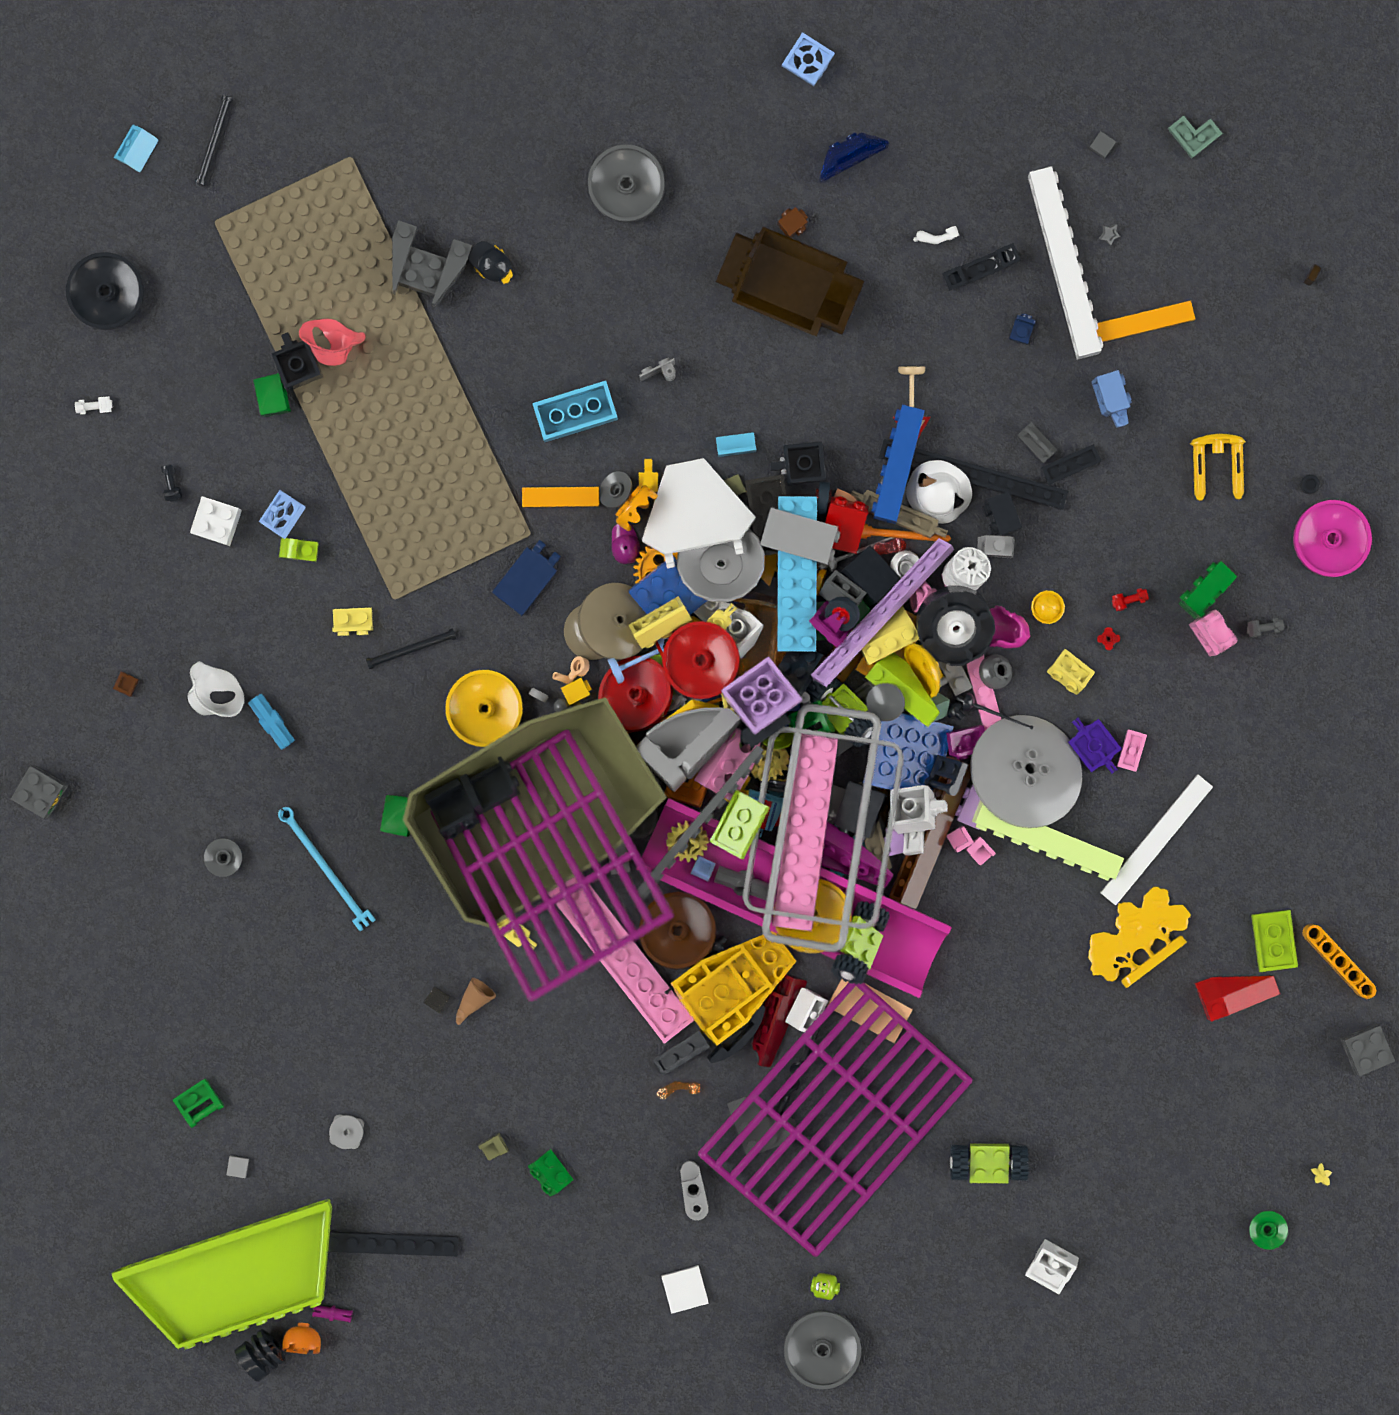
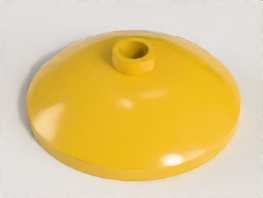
M911 643L905 647L904 660L910 665L930 698H933L940 689L939 664L926 649L918 644Z

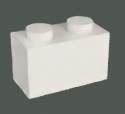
M802 987L785 1022L802 1032H806L810 1025L824 1011L828 1000Z

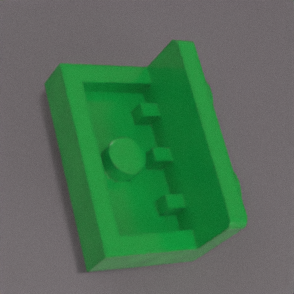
M551 1149L528 1165L530 1174L539 1181L542 1190L550 1197L560 1192L573 1181V1178Z

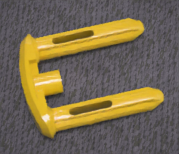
M1211 434L1192 440L1190 445L1193 446L1194 495L1198 501H1202L1206 495V444H1212V453H1224V444H1231L1233 495L1235 499L1239 500L1244 494L1243 444L1246 443L1242 437L1230 434ZM1237 453H1238L1239 473H1237V457H1236V454H1237ZM1198 454L1200 455V474L1198 472Z

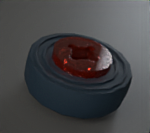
M822 481L819 483L818 489L816 488L817 516H826L827 509H829L832 494L829 482Z

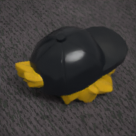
M481 241L470 251V262L480 276L492 282L502 281L503 284L509 283L510 278L513 277L511 262L504 254L503 249H499L496 245L493 246L487 241Z

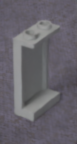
M771 508L760 545L828 564V561L832 562L835 550H832L834 542H838L840 532L837 531V526Z

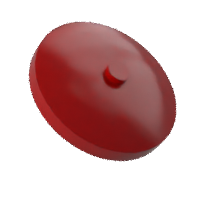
M704 621L691 622L678 628L666 642L662 656L663 670L669 683L681 694L696 699L712 698L721 694V690L735 680L740 667L739 649L734 638L721 626Z
M632 656L617 663L621 666L641 656ZM651 658L643 660L622 670L624 681L618 684L610 668L600 684L598 699L606 697L627 732H640L653 727L661 721L669 710L673 698V686L667 680L663 666Z

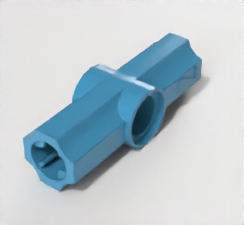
M259 694L248 702L259 718V723L263 729L272 736L281 750L295 741L284 725V721L275 709L273 710L263 694Z

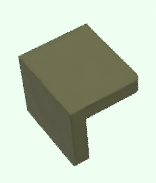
M500 1133L478 1145L489 1161L505 1154L509 1150Z

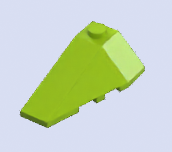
M892 653L878 661L865 678L874 686L882 683L895 684L904 695V709L925 726L929 727L940 714V711L910 665L897 654Z

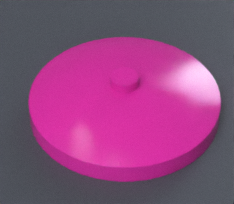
M1340 500L1319 502L1308 508L1299 518L1294 530V548L1303 565L1315 574L1325 577L1347 575L1359 568L1366 560L1372 544L1371 528L1363 513L1350 503Z

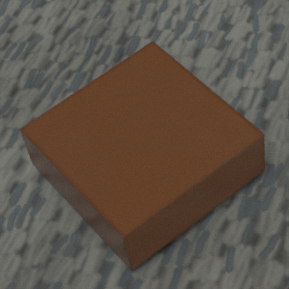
M121 671L113 689L132 697L139 679Z

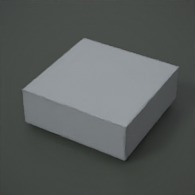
M230 1155L226 1175L246 1178L249 1158Z

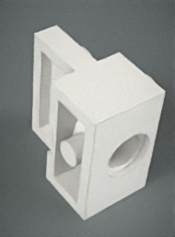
M1044 1239L1025 1276L1060 1294L1066 1282L1069 1281L1077 1268L1079 1258Z

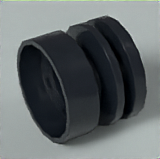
M260 1329L257 1335L251 1336L252 1344L245 1341L234 1351L243 1369L257 1382L270 1373L269 1367L276 1369L278 1364H283L286 1360L278 1342L264 1329Z

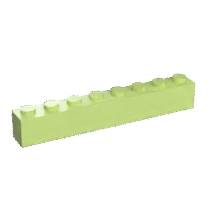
M981 800L972 819V822L977 823L976 828L984 831L987 828L994 830L993 835L1003 839L1005 835L1011 837V842L1022 845V842L1029 844L1028 849L1038 853L1040 849L1046 851L1045 856L1055 860L1057 856L1064 859L1063 863L1074 867L1075 863L1081 865L1080 870L1090 874L1092 870L1098 872V877L1109 881V878L1116 880L1124 858L1046 826L1022 828L1008 824L993 815Z

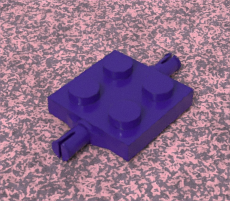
M1078 717L1073 720L1072 723L1078 729V732L1068 743L1088 770L1093 772L1103 765L1107 767L1111 774L1118 770L1111 760L1122 748L1102 722L1097 719L1090 725L1084 726Z

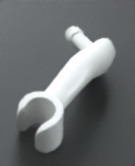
M956 226L946 229V234L934 236L925 231H918L917 237H914L913 240L914 242L919 240L920 242L939 244L946 240H952L959 233Z

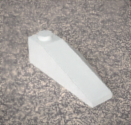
M707 601L694 613L702 621L706 622L717 609L725 611L730 604ZM737 608L729 616L732 623L725 630L734 638L739 649L740 658H742L755 645L763 625L750 612Z

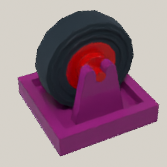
M841 596L832 599L830 602L826 600L809 622L837 648L855 627L859 620L860 612L854 601Z

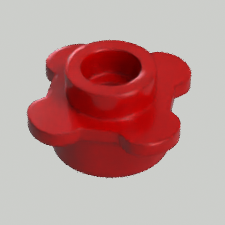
M1107 627L1104 633L1098 635L1097 641L1102 643L1106 650H1111L1113 645L1120 641V636L1116 635L1112 628Z

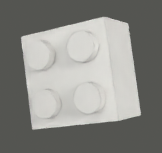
M202 496L190 533L230 546L242 510Z

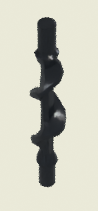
M818 1028L815 1031V1033L810 1037V1039H812L814 1042L817 1038L820 1028ZM807 1045L800 1061L792 1063L790 1067L791 1075L811 1054V1049ZM799 1079L780 1099L776 1109L780 1115L783 1114L789 1103L791 1093L799 1088Z

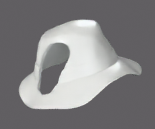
M934 460L919 465L913 471L906 487V496L914 510L938 520V523L944 524L954 521L969 506L972 499V488L968 477L960 469L948 462ZM921 473L937 480L926 487H920L918 484ZM955 493L964 500L957 508H954Z
M197 662L191 667L190 677L193 687L188 692L187 697L189 704L197 713L201 715L215 714L222 717H233L241 711L244 704V693L238 681L230 672L208 666L202 662ZM213 691H233L235 698L225 704H216L211 701L210 694Z

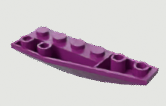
M827 822L821 866L849 875L855 840L848 834L839 831L836 826ZM864 846L861 847L857 878L878 886L882 862ZM888 868L886 869L884 888L894 875Z

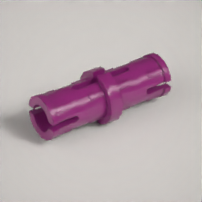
M318 1305L313 1308L316 1311L313 1312L312 1317L351 1323L352 1317L350 1316L353 1314V1310L338 1309L336 1306L326 1307Z

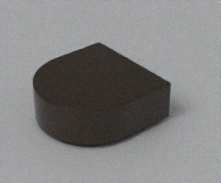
M1314 264L1303 283L1309 286L1315 282L1321 267Z

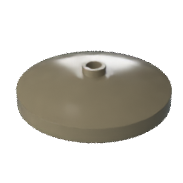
M623 583L602 585L591 591L580 606L578 614L580 635L587 647L600 657L622 660L632 657L642 650L629 624L647 614L629 594L628 590L632 588L629 585Z

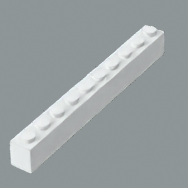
M1052 167L1029 172L1028 180L1076 358L1078 360L1097 355L1101 352V348H1103V342L1101 337L1097 336L1098 323L1096 318L1093 319L1092 302L1087 299L1088 286L1086 281L1083 282L1082 280L1083 268L1076 258L1078 256V249L1072 243L1073 231L1071 226L1068 227L1066 221L1069 217L1067 209L1062 206L1061 201H1064L1062 191L1058 190L1057 187L1059 182L1057 172H1053Z

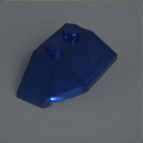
M855 132L846 137L847 140L841 144L839 141L832 144L827 151L819 181L822 183L889 147L888 140L862 132L857 135Z

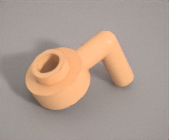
M577 656L571 663V672L568 676L554 672L552 678L569 684L577 676L582 677L586 675L589 671V661L584 657Z

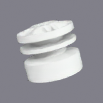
M973 547L963 548L945 565L942 573L943 582L946 586L959 585L976 591L990 575V561L979 549Z

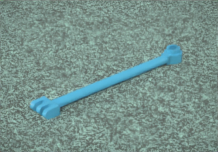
M283 807L284 811L290 812V816L285 818L283 815L284 811L280 809L278 812L279 819L282 822H287L356 915L357 918L352 922L359 931H362L361 921L367 927L370 924L366 917L371 922H374L376 919L369 909L362 912L295 821L292 808Z

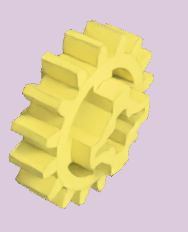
M762 745L763 752L761 753L764 756L757 764H754L751 770L754 778L758 777L760 781H762L767 753L765 745ZM785 748L773 749L768 781L771 777L775 780L778 774L782 776V770L788 769L786 765L789 764L788 758L790 756Z
M685 821V825L679 822L678 828L671 827L672 833L667 834L668 839L666 840L668 851L690 826L688 821ZM702 825L699 827L701 832L697 837L689 839L687 849L682 854L678 852L674 858L679 856L680 861L686 858L687 862H690V858L696 861L698 854L700 856L704 855L703 850L708 849L707 844L709 840L706 830L702 831Z

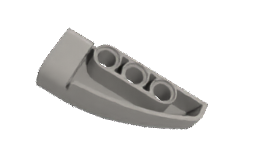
M700 708L676 714L654 726L646 733V737L636 748L646 765L675 792L687 779H692L738 727L741 719L728 708Z

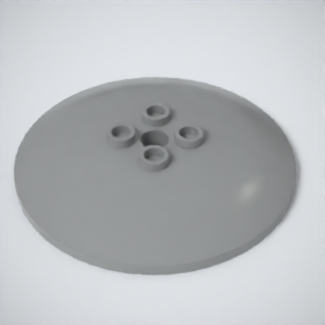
M1027 715L1010 717L1027 725H1032L1033 729L1007 719L999 720L980 736L972 753L971 778L979 799L993 815L1013 826L1039 828L1058 821L1074 806L1082 785L1080 759L1068 743L1069 738L1058 727L1038 717ZM1026 765H1031L1033 767V774H1029L1026 771Z

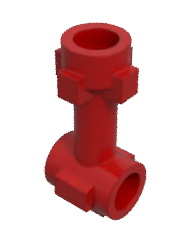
M1140 588L1137 589L1136 594L1126 597L1123 596V593L1114 595L1111 602L1113 608L1118 612L1127 609L1126 604L1140 601L1141 604L1145 603L1146 600H1149L1146 589L1142 590Z

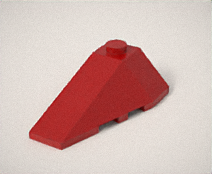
M1274 976L1210 977L1194 983L1209 1021L1231 1015L1280 994Z

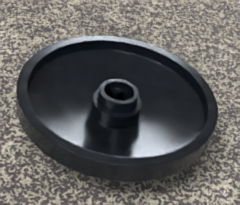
M100 252L83 258L74 266L67 280L66 298L73 314L84 324L95 329L111 330L127 324L136 316L143 302L144 285L138 270L127 259L114 253Z

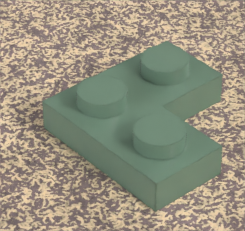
M1185 116L1168 128L1191 159L1223 134L1211 119L1195 130Z

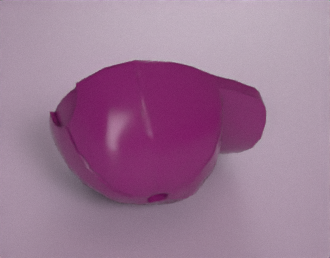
M619 524L615 525L612 529V553L615 560L621 564L634 563L636 558L640 556V543L631 524L632 529L630 531L625 530Z

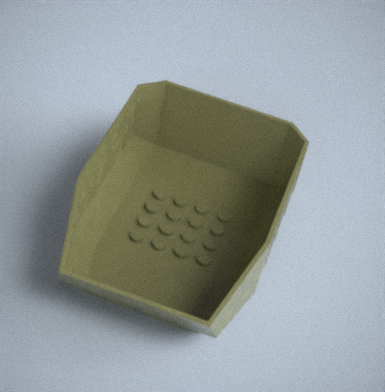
M606 697L527 721L409 793L403 821L464 921L490 927L443 836L440 834L430 813L431 808L426 803L424 795L456 778L460 780V776L467 774L469 778L499 763L498 757L500 756L504 761L508 760L510 763L563 730L568 729L628 835L666 798ZM566 739L555 744L584 797L592 793L594 789ZM549 748L540 753V758L567 806L577 802V798ZM533 759L523 763V767L550 816L560 812L561 810ZM515 768L511 771V774L516 776L520 784L517 787L520 794L517 796L535 827L543 822L544 819ZM597 798L588 804L615 850L623 840L601 801ZM511 799L500 804L517 837L525 833L527 829ZM580 808L573 812L572 815L598 862L608 857L583 809ZM491 809L483 813L500 846L510 842L511 840L495 810ZM563 818L555 823L581 872L592 867L566 819ZM480 823L470 829L484 857L494 851ZM549 828L538 833L564 882L574 878L575 876ZM459 833L453 840L468 867L475 863L477 859L463 833ZM532 838L523 842L522 846L547 892L549 893L556 889L558 886ZM513 848L506 852L505 855L530 902L533 903L541 898L516 849ZM496 858L488 863L514 914L523 909L524 906L499 859ZM480 868L471 873L497 924L505 920L507 916L483 870Z

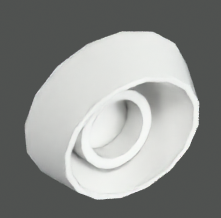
M904 550L898 552L893 557L890 567L902 578L919 558L915 553Z

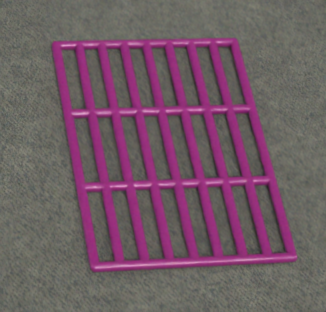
M568 729L563 730L510 762L512 768H516L544 819L543 822L534 827L518 796L511 798L527 829L525 833L517 837L501 805L494 807L493 809L511 840L505 845L500 846L484 814L479 815L476 812L480 825L494 851L484 857L471 831H463L462 833L477 859L475 863L468 867L454 840H445L529 1001H534L673 917L671 909ZM563 739H566L594 789L592 793L585 797L555 745ZM548 748L578 800L570 806H567L539 756L540 753ZM530 759H533L561 810L553 816H550L522 765ZM597 798L601 801L628 849V852L620 857L617 856L588 804ZM580 808L583 809L612 861L602 868L572 815L573 812ZM431 810L430 813H431V815H432V817H433V819H434V821H435V823H436L438 829L440 830V828H439V826H438V824H437V821H436V819H435V817H434V815H433V812H432V810ZM563 818L568 822L595 871L585 878L555 823ZM549 828L578 881L568 888L538 834ZM530 838L535 843L561 891L551 898L522 846V843ZM513 848L516 849L544 901L535 908H533L505 855L506 852ZM496 858L499 859L527 911L518 918H516L488 863ZM632 858L664 913L654 920L622 865ZM480 868L483 870L510 923L499 928L471 873ZM615 868L646 922L645 925L637 930L605 875ZM597 879L600 880L629 933L620 940L617 938L589 887V884ZM580 889L583 890L612 945L603 950L598 945L572 897V894ZM563 899L567 902L595 954L585 961L555 907V904ZM547 909L577 963V966L568 971L538 917V914ZM530 919L560 973V976L551 981L521 927L523 923ZM513 929L543 986L535 991L531 989L504 937L505 934Z
M864 982L861 985L848 983L699 1150L698 1156L811 1255L817 1257L972 1083V1078ZM857 986L864 993L862 997L822 1042L817 1045L810 1037ZM871 999L878 1007L832 1058L824 1050L867 1001ZM885 1011L893 1019L847 1070L839 1064L840 1060ZM898 1024L906 1030L905 1034L860 1083L852 1075ZM913 1036L921 1044L874 1095L867 1087ZM806 1044L813 1052L766 1103L759 1097L760 1093L799 1049ZM928 1049L935 1057L890 1107L886 1106L881 1101L882 1098L921 1054ZM818 1057L823 1059L827 1063L826 1066L782 1115L775 1111L773 1107ZM941 1061L949 1069L906 1118L902 1120L895 1112ZM834 1069L841 1077L795 1128L787 1120ZM956 1074L963 1082L924 1126L916 1132L909 1126L911 1122L951 1077ZM848 1081L856 1089L810 1140L802 1134L804 1129ZM861 1094L865 1096L869 1103L823 1153L815 1145ZM752 1102H755L761 1108L759 1113L715 1161L707 1153ZM876 1106L884 1114L840 1164L837 1165L830 1157ZM767 1114L776 1121L731 1173L722 1167L724 1162ZM889 1119L898 1125L853 1177L844 1171ZM783 1127L790 1135L751 1179L743 1185L736 1177L776 1132ZM903 1131L906 1132L912 1139L867 1190L864 1189L858 1182ZM797 1139L804 1145L802 1150L759 1198L755 1196L750 1190ZM811 1151L819 1159L774 1210L770 1209L765 1202ZM824 1164L832 1170V1173L786 1223L779 1214ZM839 1176L847 1184L803 1234L800 1235L793 1227ZM854 1189L861 1197L821 1242L814 1247L807 1241L809 1237L848 1193Z

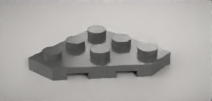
M746 1096L727 1102L731 1114L746 1099ZM752 1102L734 1123L738 1135L761 1110L755 1102ZM768 1114L742 1142L746 1155L776 1122ZM790 1117L787 1121L796 1128L797 1125L794 1118ZM781 1127L759 1153L780 1146L790 1133Z

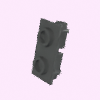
M1032 422L1017 435L1043 463L1057 451Z

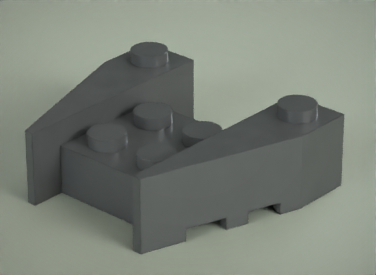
M398 220L392 238L393 294L396 295L398 286H402L434 297L432 308H435L466 268L472 245L453 239L447 258L412 247L417 226Z

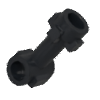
M173 465L162 466L160 473L161 476H165L168 487L167 490H164V498L170 502L178 501L179 498H182V491L180 487H175L173 474L176 473L175 468H173Z

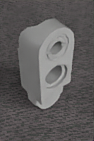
M688 1160L683 1163L680 1169L685 1211L690 1219L701 1220L708 1213L707 1196L699 1165L694 1161ZM696 1184L699 1190L696 1193H691L688 1190L689 1185ZM695 1205L700 1206L701 1210L699 1212L693 1210Z

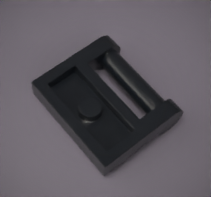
M937 755L931 774L925 779L924 785L929 786L930 789L936 788L945 791L948 795L955 796L968 765ZM939 777L951 779L952 781L950 784H945L938 781Z

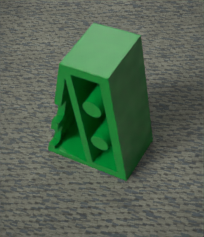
M1222 561L1212 562L1206 569L1208 573L1204 577L1200 575L1193 582L1194 587L1190 591L1187 589L1179 597L1181 601L1178 604L1194 619L1201 618L1205 614L1204 611L1209 606H1212L1216 602L1215 600L1237 578Z

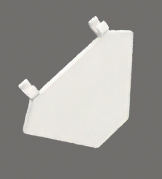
M704 458L667 465L642 542L665 555L667 569L675 567L673 553L731 541L734 543L736 555L743 554L741 538L756 520L752 512Z

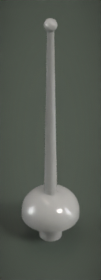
M889 537V538H886V539L881 540V541H879V542L873 543V544H871L870 546H871V547H874V546H876V545H878V544H881V543H883V542H885V541H888V540L894 539V538H893V537ZM868 546L858 549L857 553L864 551ZM847 553L837 558L833 556L832 562L828 561V564L820 562L819 568H828L830 572H834L837 568V562L855 554Z

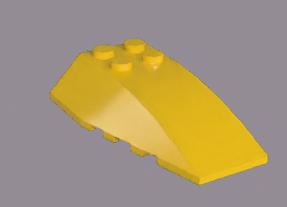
M761 935L701 960L674 980L671 985L678 999L699 1028L717 1046L748 1023L752 1015L760 1008L768 995L771 994L776 985L795 964L796 960L784 944L768 941L764 935Z

